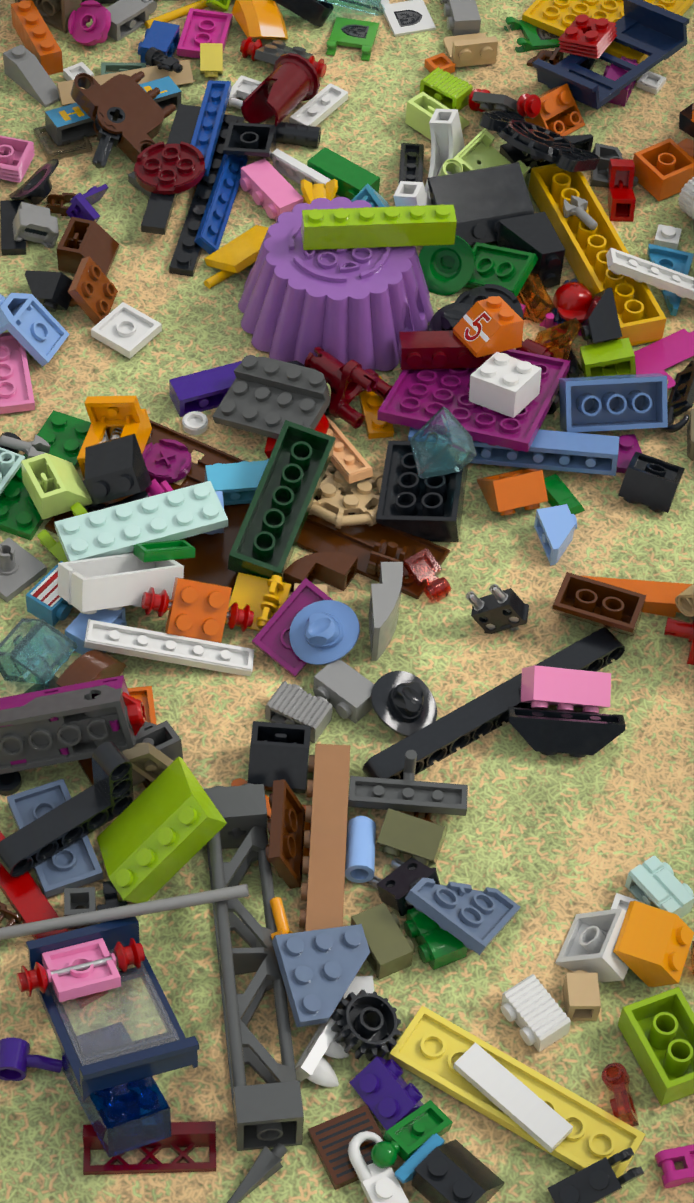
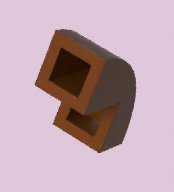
M334 551L309 554L287 567L283 572V582L291 584L290 592L292 593L294 592V583L301 584L305 578L310 582L317 579L344 591L357 573L358 557Z
M91 650L77 658L64 671L56 684L62 687L117 677L121 675L127 665L104 651Z

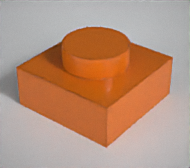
M444 53L425 59L424 67L430 73L437 67L440 70L443 69V71L453 73L456 66Z

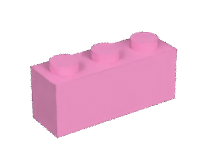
M265 158L241 167L239 182L242 190L248 192L253 197L254 202L265 209L270 219L273 218L277 221L280 214L292 212L295 205L304 202V198Z
M536 665L522 668L521 702L531 703V708L548 709V705L557 706V711H574V707L582 708L583 713L599 714V709L610 707L611 673Z

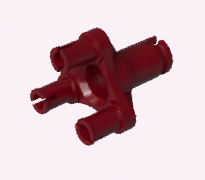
M315 347L314 352L318 356L316 357L310 352L306 357L304 366L323 373L326 383L330 385L331 400L329 413L335 418L343 419L353 428H359L363 424L365 416L349 405L350 402L364 390L367 392L372 391L385 400L393 386L380 379L379 374L372 369H362V365L354 359L344 364L321 347Z

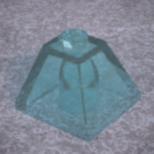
M442 407L410 439L418 476L422 479L460 472L477 456L472 436L445 407Z

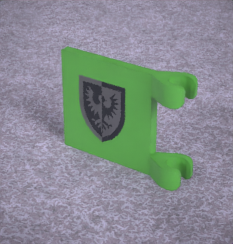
M336 17L330 38L327 40L326 55L334 56L337 45L361 48V60L369 61L379 23Z

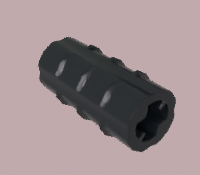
M280 122L276 126V142L313 148L319 147L321 127Z

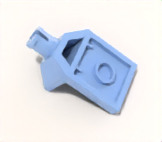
M10 293L6 297L0 294V334L8 330L43 367L51 360L70 334L33 294Z

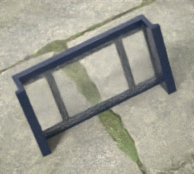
M136 916L27 941L29 968L33 970L35 962H39L44 967L42 963V953L100 938H103L109 953H114V948L118 941L123 947L129 946L131 938H134L136 944L140 943L139 922ZM146 956L145 961L141 962L140 969L131 964L128 965L127 972L124 973L116 966L121 976V987L63 1002H59L51 982H48L45 993H42L38 988L36 989L83 1101L95 1091L190 1065L193 1068L198 1067L197 1050H199V1043L195 1036L185 1037Z

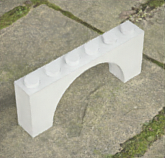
M435 109L429 122L431 160L428 178L438 176L444 162L448 159H453L465 147L458 109ZM428 179L425 187L423 182L400 181L393 196L396 207L432 205Z

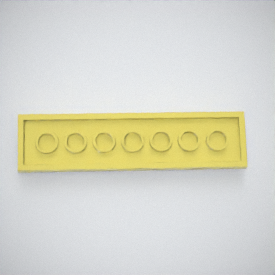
M424 1006L419 1009L396 1046L389 1053V1060L393 1059L399 1066L578 1171L605 1157L608 1159L631 1147L634 1155L629 1160L612 1167L616 1177L619 1178L627 1170L646 1135ZM475 1042L573 1126L572 1132L552 1153L547 1151L453 1069L454 1063Z

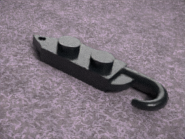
M693 360L682 372L676 375V384L672 387L667 402L668 427L663 428L666 432L673 433L680 430L689 420V415H685L680 422L673 425L675 417L692 408L694 403Z

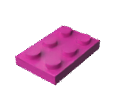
M190 8L177 46V56L200 59V43H223L224 51L233 22V14Z

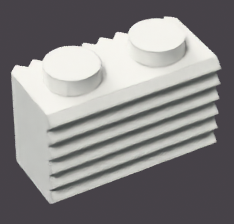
M534 974L502 993L501 1011L509 1022H516L520 1028L519 1032L523 1041L528 1046L534 1045L538 1052H541L569 1033L570 1018L567 1017L566 1013L563 1012L562 1008L559 1007L558 1003L555 1002L554 998L551 997L550 993L536 979Z

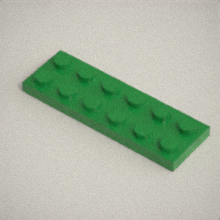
M53 410L37 435L42 437L51 446L50 453L48 454L72 462L75 469H77L79 466L77 457L91 422ZM25 453L23 456L27 459L28 455ZM20 467L0 495V530L32 540L44 519L42 520L22 482V467Z

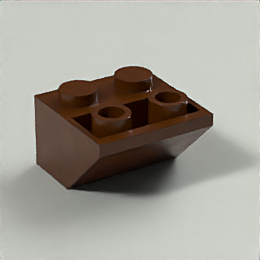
M71 217L57 247L58 270L76 274L81 259L90 256L107 277L118 252L119 243L95 221Z

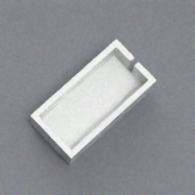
M133 553L58 563V595L83 614H95L97 610L102 609L116 611L121 610L123 606L129 605L141 607L144 592H149L151 587L154 588L155 594H160L163 589L166 590L169 599H171L175 578H184V566L175 560L143 562Z

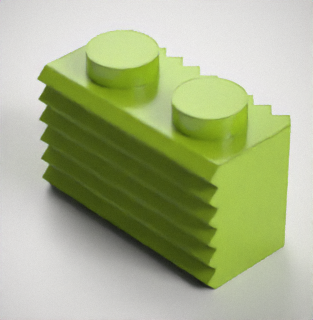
M439 67L420 82V93L424 92L448 108L458 109V112L468 105L469 95L473 89V86L469 85L468 82L458 79L457 76L454 77V75L443 71V69L440 70Z

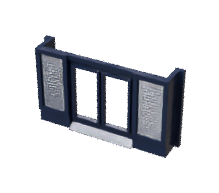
M623 0L624 16L615 22L617 37L613 41L649 56L636 66L604 52L599 59L628 71L616 81L580 66L581 63L588 59L587 57L570 54L556 65L538 58L532 63L533 67L537 69L538 82L547 85L550 89L567 83L574 100L598 110L620 94V91L662 60L668 59L686 46V25L689 24V19L644 0Z

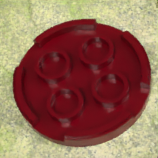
M163 141L147 147L137 156L134 166L136 181L142 188L152 193L164 195L177 194L189 190L200 182L205 173V162L201 151L195 146L182 141L180 144H164Z

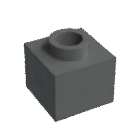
M95 887L64 888V916L96 911ZM96 924L84 925V926H79V927H87V926L96 925Z

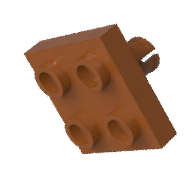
M90 256L82 258L68 290L72 297L69 306L75 307L79 305L96 325L109 314L118 290Z

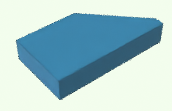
M437 1133L433 1134L395 1171V1177L403 1184L411 1181L414 1169L436 1147L443 1145L445 1140Z

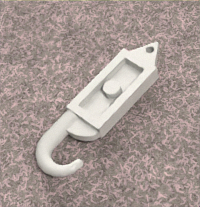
M370 1131L359 1132L353 1136L348 1146L349 1160L361 1182V1187L369 1203H409L398 1179L395 1177L392 1167L379 1168L374 1163L367 1165L360 1152V1146L364 1141L372 1140L378 1143L383 1141L382 1138Z

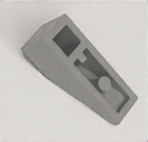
M23 45L16 46L3 53L4 71L10 79L45 108L60 101L57 86L34 54Z

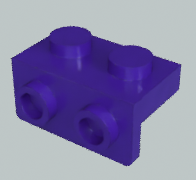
M377 1056L349 1083L387 1131L424 1105L420 1101L423 1096L412 1083L407 1084L401 1077L404 1073L403 1070L393 1059L386 1060Z

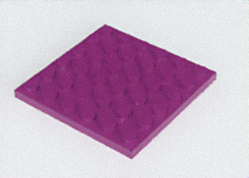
M515 349L503 351V353L510 357L530 362L532 365L542 368L540 394L514 418L469 402L470 375L478 368L402 370L379 408L377 420L390 424L409 426L418 430L432 431L440 435L460 437L464 440L483 442L491 446L497 445L515 451L528 452L559 391V378H565L569 371L570 361Z

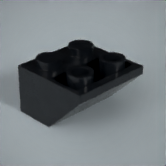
M253 721L247 783L264 784V790L273 791V781L285 779L293 792L306 793L311 726Z

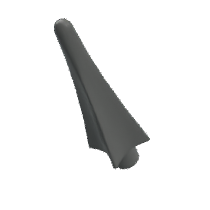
M280 1142L271 1151L264 1146L246 1177L227 1203L241 1202L248 1194L283 1167L281 1158L288 1152L286 1147Z

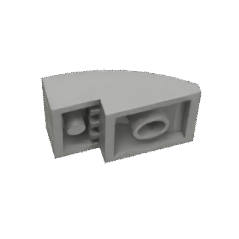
M381 562L379 584H371L368 616L371 661H377L384 653L396 629L400 609L403 562Z

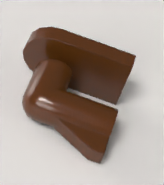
M559 47L554 51L540 50L535 57L527 61V66L533 67L532 63L538 58L543 61L549 60L550 64L556 65L563 60L564 53L559 51L561 49Z

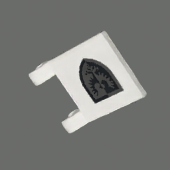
M377 0V4L382 9L394 36L436 30V26L423 0H410L392 4L389 3V0Z

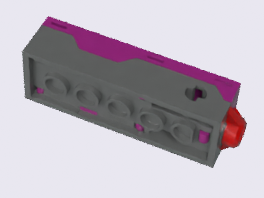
M124 675L0 698V774L92 758L94 751L101 744L109 741L113 742L121 752L133 748L136 744L137 733L146 722L144 704L141 700L129 695Z

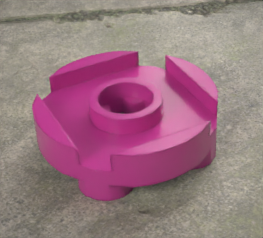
M94 0L82 2L79 4L81 7L77 11L73 10L68 20L69 33L83 46L104 43L107 40V34L111 26L110 11ZM92 19V25L90 27H87L86 23H89Z

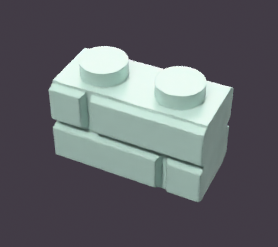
M652 856L644 861L642 865H638L628 873L625 887L637 900L677 914L680 918L691 912L694 904V893L686 883L681 884L668 863L661 862L656 856Z

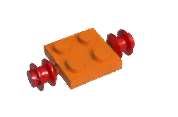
M178 577L175 578L171 599H169L166 590L163 589L160 594H155L154 588L151 587L149 592H144L141 602V608L145 609L146 615H149L153 610L157 611L158 617H162L169 610L165 633L219 643L222 641L225 621L230 630H233L235 625H239L241 631L245 632L247 627L252 626L254 612L250 611L248 604L243 609H239L237 602H234L228 609L231 587Z

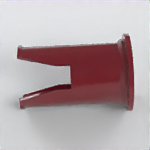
M287 53L281 55L275 61L274 71L243 101L241 111L244 119L248 123L260 124L275 115L274 125L277 126L301 101L311 100L318 93L320 81L314 66L299 54Z

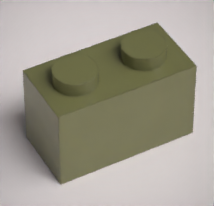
M388 808L377 843L383 847L382 852L399 857L400 853H404L428 866L429 862L437 863L447 829L445 826Z
M385 903L351 917V925L362 924L370 950L366 959L378 980L412 965L413 953H415L413 942L409 936L403 935L397 915L393 911L390 912Z

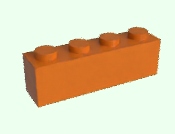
M22 0L11 4L12 25L25 48L35 55L48 75L63 72L62 51L32 0Z

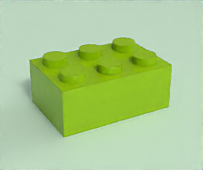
M676 987L623 1007L618 1027L660 1105L663 1106L694 1094V1013L680 988Z

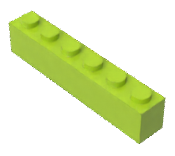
M443 204L302 210L301 235L303 250L454 245L457 220L454 205Z

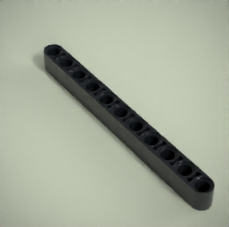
M604 627L536 664V666L597 672L611 664V660H618L623 655L625 647ZM522 673L374 755L364 764L363 772L367 777L403 780L405 753L408 750H414L417 753L416 775L434 765L433 762L435 760L439 762L457 751L456 748L460 747L462 749L479 739V735L482 734L484 736L502 726V722H509L508 707L532 709L531 703L521 702Z

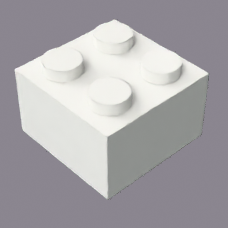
M496 352L470 375L469 402L514 418L540 394L542 368L532 365L530 362L510 357L505 353Z

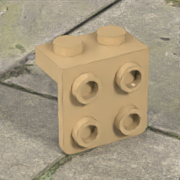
M475 33L443 38L444 47L449 59L456 64L455 68L496 63L498 47L496 36L486 37L484 33Z

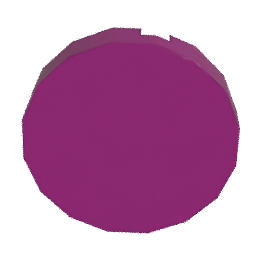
M162 439L159 440V443L155 444L152 442L145 446L142 454L151 481L156 479L158 483L164 480L168 483L177 482L190 472L192 466L191 453L188 452V448L176 440Z

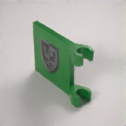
M507 17L505 20L510 25L512 31L521 29L525 38L520 37L517 39V44L520 45V47H515L517 53L560 46L559 36L523 20H517L514 17Z

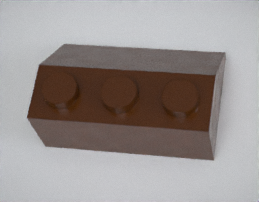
M567 572L553 603L552 610L554 613L568 618L590 623L594 626L606 627L618 633L634 637L641 619L646 595Z

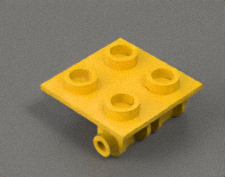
M238 572L228 609L234 602H237L239 609H243L248 604L250 611L254 612L252 626L247 627V629L261 631L288 599L291 584L282 582L283 578L278 575H272L271 579Z

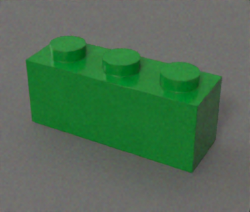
M326 147L307 161L308 167L331 180H338L336 194L340 197L352 200L367 184L379 194L380 177Z

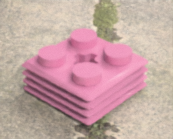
M0 135V179L18 183L22 181L35 155L34 142Z

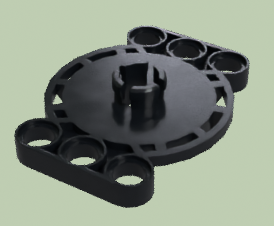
M509 110L485 111L480 118L479 125L497 132L507 143L522 150L524 156L530 154V159L538 162L547 160L569 172L595 170L599 163L600 157L598 155L575 148L574 144L563 136L542 126L526 122L524 117L516 112Z

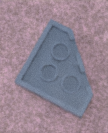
M424 877L405 897V900L411 903L416 910L423 912L435 921L440 928L451 933L468 949L473 950L478 955L487 948L521 908L495 888L486 887L484 891L472 890L469 884L450 881L445 886L435 884L434 879Z
M362 924L274 936L272 944L296 1027L324 1024L331 1017L370 953Z

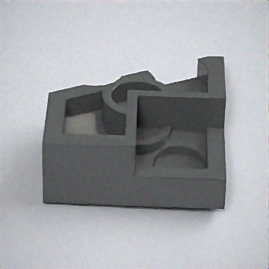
M595 143L592 153L598 155L600 160L596 169L591 170L590 186L608 188L610 159H623L622 153L618 147ZM637 176L634 177L633 187L637 186Z

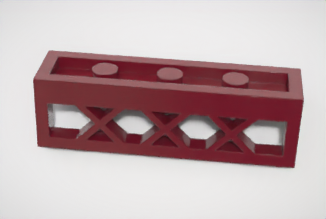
M216 1121L83 1125V1175L216 1171ZM195 1147H209L210 1162L195 1163L188 1154ZM162 1148H171L179 1155L171 1163H161L155 1157ZM113 1149H121V1150H119V1151L116 1153ZM129 1149H139L145 1155L138 1164H128L122 1158ZM91 1150H106L112 1156L105 1165H90ZM151 1160L154 1164H146V1163H148V1162ZM116 1161H118L121 1165H113V1164H114Z

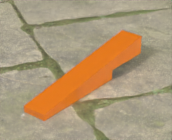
M582 576L646 595L642 612L675 618L676 612L681 613L675 603L676 596L692 585Z

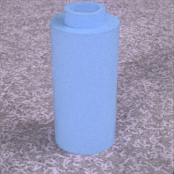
M356 816L347 822L345 877L355 883L369 882L375 875L376 824L366 816Z

